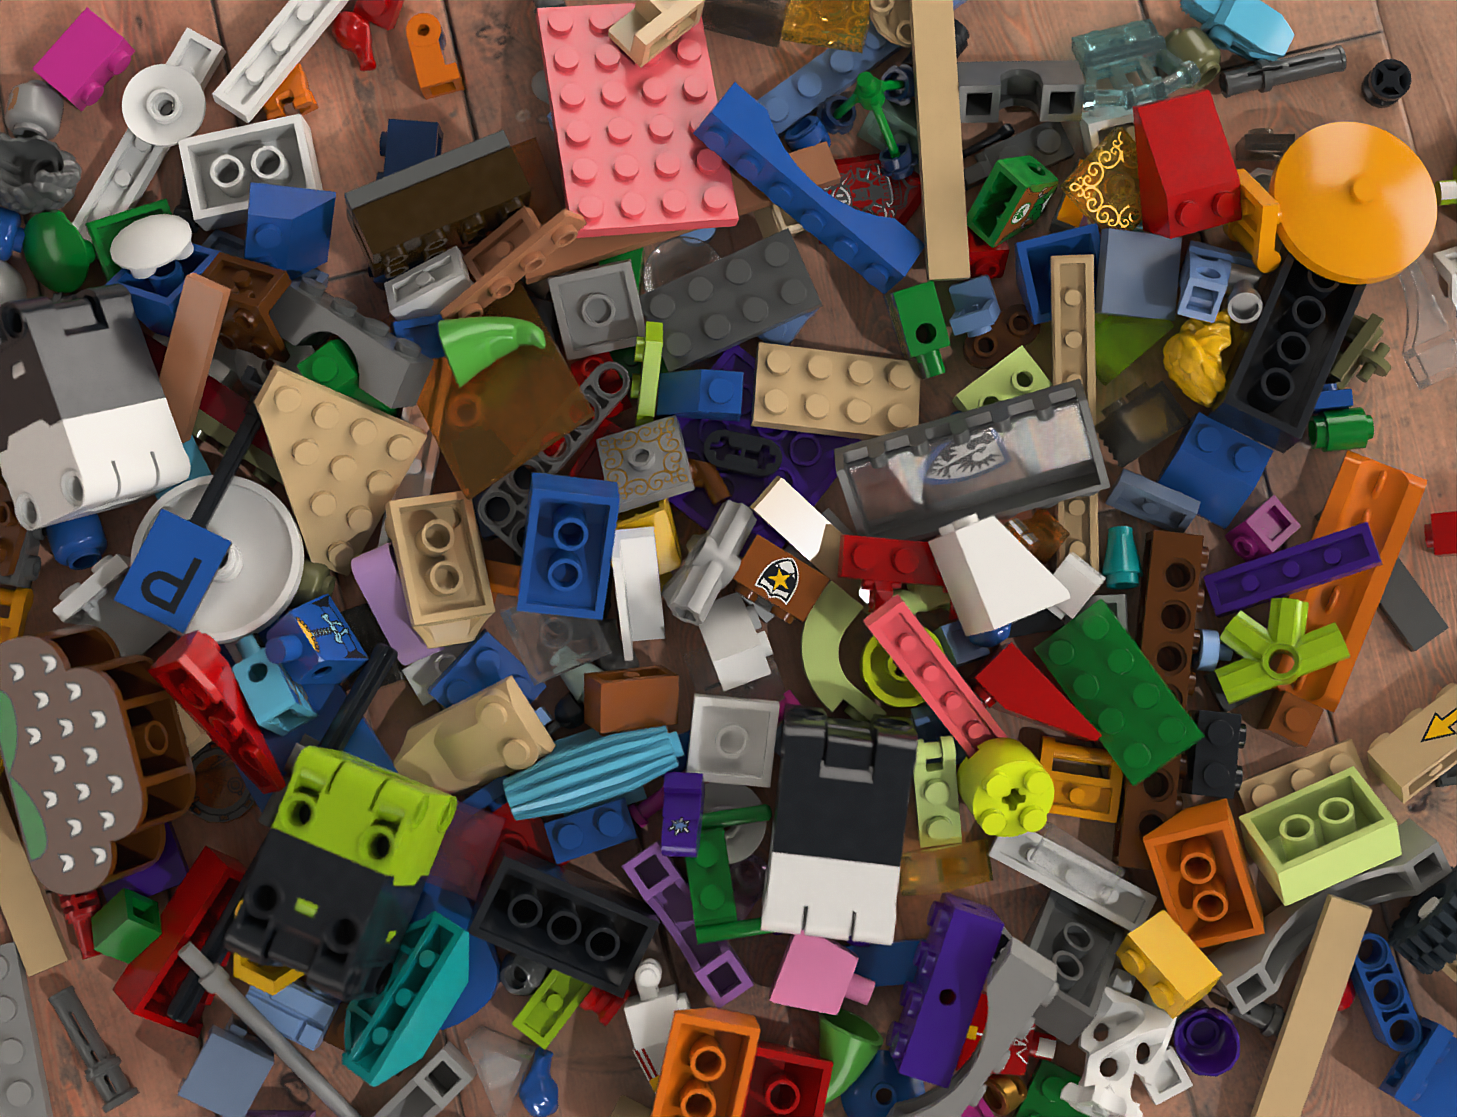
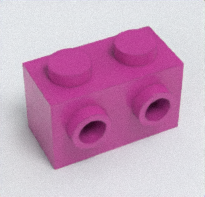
M86 7L32 69L82 112L86 106H91L100 99L104 92V86L114 75L121 74L129 66L131 56L135 50L120 34Z

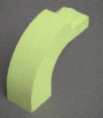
M830 581L803 624L800 640L802 668L811 690L830 712H833L843 700L848 705L844 712L853 720L868 721L870 723L873 714L886 715V712L849 682L839 662V645L842 635L864 607L833 581Z

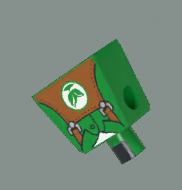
M1030 155L997 160L967 214V226L991 248L998 246L1032 227L1037 222L1049 199L1057 190L1058 178Z

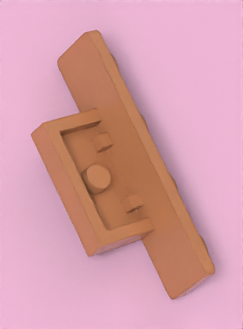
M523 206L462 257L476 282L440 311L443 320L481 317L488 305L494 300L503 298L511 293L517 281L527 273L540 269L545 264L546 258L557 248L566 246L574 241L578 231L587 224L584 217L563 209L542 226L533 210Z

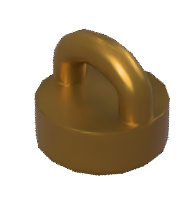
M990 1074L984 1082L987 1088L983 1099L988 1107L999 1115L1009 1114L1027 1098L1026 1085L1018 1075Z

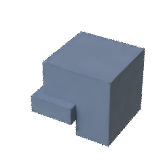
M232 1013L224 1029L212 1024L208 1031V1039L186 1079L183 1078L179 1084L178 1095L223 1117H245L274 1064V1052L261 1038L248 1033V1025L239 1016Z

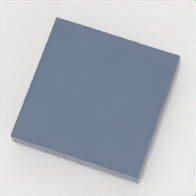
M1113 228L1102 229L1095 313L1166 322L1175 321L1182 238L1169 239L1150 233Z

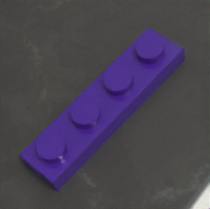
M1365 522L1203 576L1215 615L1221 618L1270 602L1271 598H1282L1382 565V561L1369 524Z

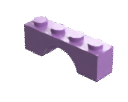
M659 839L622 865L646 903L654 910L678 944L695 976L717 1008L720 1009L754 985L752 976L727 940L703 944L697 943L689 883L671 856H662Z

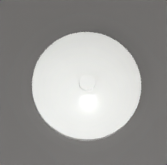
M213 475L186 481L174 487L156 501L144 516L136 532L132 545L131 565L161 509L189 520ZM234 476L207 527L208 531L231 541L233 544L185 633L188 634L199 630L201 633L211 636L218 644L237 642L247 635L261 632L276 621L293 600L301 582L304 567L303 541L299 527L290 511L271 491L262 485ZM160 623L162 626H164L165 628H167L168 630H170L171 632H173V633L176 634V635H179V636H181V637H182L183 635H185V634H183V633H181V632H179V631H176V630H174V629H172V628H170V627H168V626H166V625Z

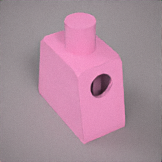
M801 930L800 935L791 934L768 997L769 1001L777 1004L837 1015L844 997L867 1006L875 987V981L854 973L859 959L856 953L831 938L804 935V930Z

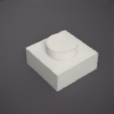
M1170 1045L1167 1046L1152 1085L1143 1083L1155 1105L1193 1086L1174 1048ZM1149 1056L1140 1060L1138 1063H1146Z

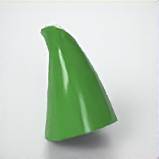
M469 317L439 320L438 323L440 342L459 388L479 372L493 364L497 359L518 349L519 346L534 345L540 349H544L546 346L544 332L530 321L513 317Z
M840 1009L837 1015L818 1012L819 1057L834 1062L825 1105L842 1095L857 1080L884 1042L881 1034L869 1022L849 1010Z

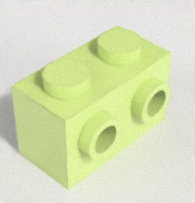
M1021 345L956 394L952 402L958 410L965 412L1045 389L1053 384L1023 345Z

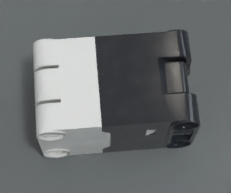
M118 283L83 289L56 303H53L48 297L39 296L9 301L0 305V467L14 503L16 517L22 527L27 530H35L138 503L185 481L190 475L191 464L189 457L182 445L137 319L132 297L128 289L122 284Z
M785 704L781 732V758L768 867L765 868L762 892L761 930L800 935L801 930H804V935L840 940H848L850 935L852 941L892 946L896 920L895 905L910 786L915 770L918 736L912 718L873 714L869 725L867 721L827 717L826 711L820 707Z

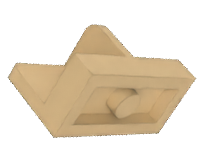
M636 0L635 8L609 28L608 36L641 68L699 23L705 0Z

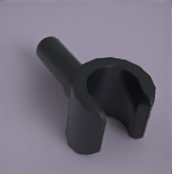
M183 174L180 205L175 207L173 215L180 216L190 225L192 233L196 234L199 231L200 225L194 221L185 174Z

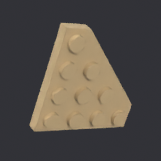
M274 364L254 402L263 423L307 554L311 562L325 564L328 569L349 576L352 570V558L362 553L386 510L385 504L392 500L426 440L427 434L423 429Z

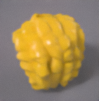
M1227 308L1220 312L1218 311L1214 323L1190 318L1183 323L1180 333L1170 337L1163 348V363L1166 371H1168L1169 379L1174 381L1176 388H1180L1191 400L1204 405L1206 408L1212 406L1217 392L1224 391L1225 384L1227 383L1225 375L1244 334V331L1241 329V323L1231 319Z

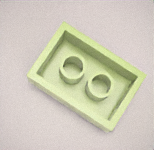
M1354 766L1239 816L1245 848L1284 906H1288L1402 855L1397 821Z

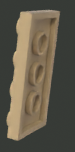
M759 342L756 347L751 426L863 440L916 426L919 422L921 382L918 364L914 361Z

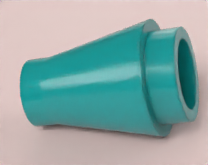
M1117 526L1108 529V541L1102 575L1106 577V587L1109 589L1124 590L1140 586V577L1144 574L1135 545L1132 527Z

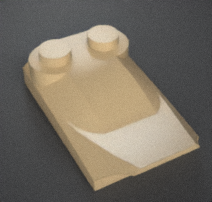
M470 490L388 501L385 504L387 514L385 531L393 542L412 628L420 635L428 649L475 641L483 624L496 611Z
M511 675L411 726L407 730L401 750L393 762L395 769L400 775L458 798L492 782L498 777H502L515 770L530 768L538 759L550 754L556 745Z

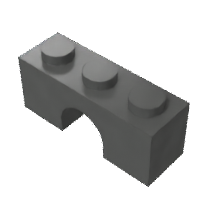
M1078 60L957 62L961 123L998 122L999 110L1009 106H1024L1034 110L1038 114L1040 122L1081 121L1085 83Z

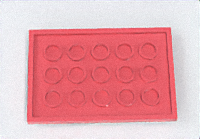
M636 3L537 8L536 21L565 205L567 210L582 215L587 222L578 231L576 238L736 226L739 216L729 164L693 134L717 103L702 15L699 23L640 68L608 36L609 28L635 8Z

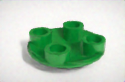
M55 209L33 216L24 229L25 237L23 241V251L30 270L41 284L54 292L70 293L77 290L87 278L89 263L95 260L96 251L93 244L89 240L83 239L78 229L67 219L61 210Z

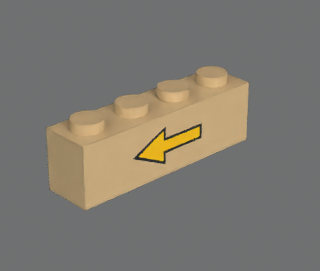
M1450 683L1441 689L1435 701L1426 708H1417L1410 712L1403 720L1402 726L1391 734L1383 733L1371 743L1367 751L1369 768L1403 804L1457 764V684Z

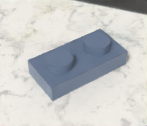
M1124 468L1110 489L1105 504L1169 532L1178 533L1186 531L1197 515L1201 503L1184 495L1182 492L1170 489Z

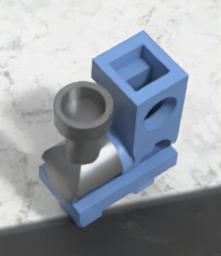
M1190 241L1178 277L1181 293L1177 305V314L1214 323L1223 298H1227V310L1231 319L1243 324L1253 322L1262 312V300L1257 289L1263 272L1259 271L1253 264L1252 256L1248 253L1219 248L1199 241Z

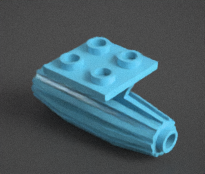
M666 726L624 731L606 737L599 735V732L591 728L553 741L556 747L545 758L536 762L530 768L521 770L503 780L504 791L511 812L516 820L563 813L564 817L624 797L627 805L647 799L643 785L678 767L677 757L683 756L684 752L677 731L668 733Z

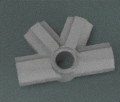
M727 500L722 503L709 530L701 535L693 534L685 545L689 553L685 564L663 586L661 593L667 602V606L672 610V615L681 621L692 623L696 626L702 624L720 590L726 587L737 573L741 564V558L738 555L757 521L753 515V510L743 503Z

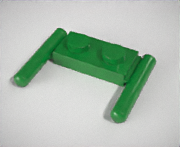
M768 804L703 813L698 856L685 857L698 944L774 933L761 930L762 917L737 920L723 828L770 820L772 809Z

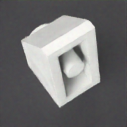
M1074 552L1069 553L1053 576L1068 590L1071 598L1047 609L1060 619L1065 614L1073 619L1106 577Z

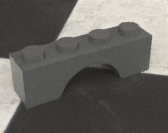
M303 277L301 281H291L290 286L269 313L279 335L294 346L321 345L329 336L336 334L354 352L359 367L360 389L391 409L415 406L434 363L433 360L421 353L422 348L413 341L397 338L389 333V327L385 323L356 312L357 306L352 302L326 293L325 285L319 281Z

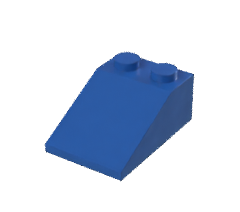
M531 473L517 611L603 619L620 504L617 482Z

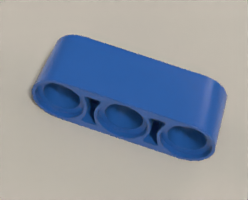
M1365 930L1362 941L1370 940L1373 948L1372 954L1368 959L1361 961L1357 953L1350 977L1375 1038L1383 1045L1395 1051L1410 1052L1417 1048L1422 1040V1026L1388 943L1380 935ZM1385 979L1388 983V993L1383 999L1376 1000L1373 993L1374 986L1380 980ZM1397 1020H1402L1404 1023V1033L1399 1039L1392 1040L1390 1037V1027Z

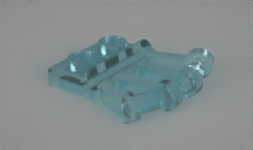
M1151 18L1072 37V52L1076 60L1079 61L1080 68L1086 78L1083 96L1084 111H1094L1095 106L1123 107L1125 110H1131L1138 103L1166 99V96L1184 86L1190 88L1201 80L1200 71L1194 62L1190 60L1183 62L1167 50L1165 39L1162 35H1159ZM1153 67H1159L1169 76L1164 79L1160 76L1158 77ZM1137 71L1143 85L1134 87L1132 83L1129 84L1125 73ZM1109 78L1114 90L1097 89L1098 80Z

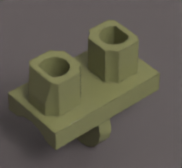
M1372 313L1368 320L1356 314L1353 315L1344 340L1351 344L1344 353L1340 350L1338 351L1328 375L1330 382L1337 384L1338 390L1346 388L1361 365L1363 367L1356 377L1367 383L1373 373L1386 377L1391 370V365L1384 359L1390 347L1380 342L1376 349L1372 351L1384 334V331L1380 328L1384 319Z

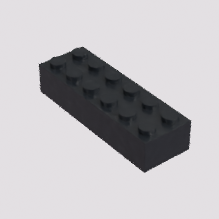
M1283 244L1279 252L1281 256L1280 264L1277 269L1270 272L1260 295L1262 312L1255 321L1248 323L1225 375L1227 382L1225 389L1222 392H1218L1208 417L1284 454L1299 442L1304 434L1367 284H1346L1322 277L1302 265Z

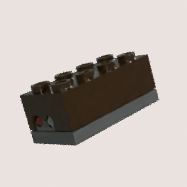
M501 130L344 194L347 206V219L374 278L385 275L386 278H392L409 269L408 264L424 259V262L460 243L463 246H470L480 242L486 237L485 233L498 228L523 206L529 208L532 190L512 147H510L504 130Z

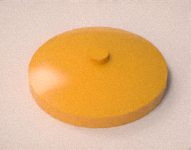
M1334 122L1306 132L1283 154L1270 180L1269 194L1278 201L1282 213L1281 222L1277 225L1276 229L1280 240L1292 256L1302 265L1329 280L1363 285L1392 278L1406 269L1422 254L1435 229L1437 199L1428 171L1419 157L1404 142L1375 126L1358 122Z

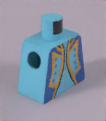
M258 633L247 635L236 643L235 646L243 660L232 667V671L258 725L283 737L319 716L303 685L292 681L282 663L274 664L268 660L265 653V645Z

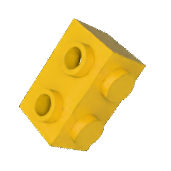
M1164 909L1127 934L1115 953L1121 960L1124 969L1140 981L1150 993L1153 1002L1159 1008L1164 1009L1172 1019L1206 996L1222 976L1221 972Z

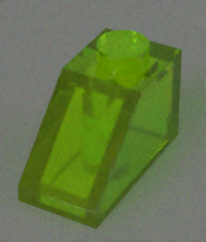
M1109 316L1100 324L1095 319L1096 377L1104 386L1109 384L1174 327L1172 322L1165 319Z

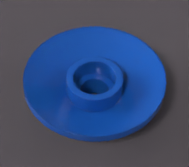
M878 1050L857 1080L841 1095V1101L848 1117H886L895 1103L924 1094L925 1087L922 1080L898 1073L889 1050ZM888 1088L892 1092L891 1099L888 1102L882 1103L876 1099V1093L879 1089Z

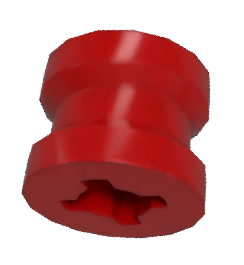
M593 986L579 1004V1007L585 1011L592 1010L598 1015L599 1022L606 1027L631 992L627 989L623 998Z

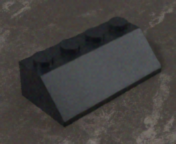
M501 841L483 878L467 932L477 938L623 998L660 922L657 914L647 903Z

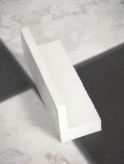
M654 526L615 531L612 564L625 661L633 660V641L666 638Z

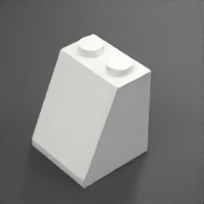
M976 513L938 528L941 537L928 542L966 637L995 630L1071 598L1068 590L994 516L979 521Z

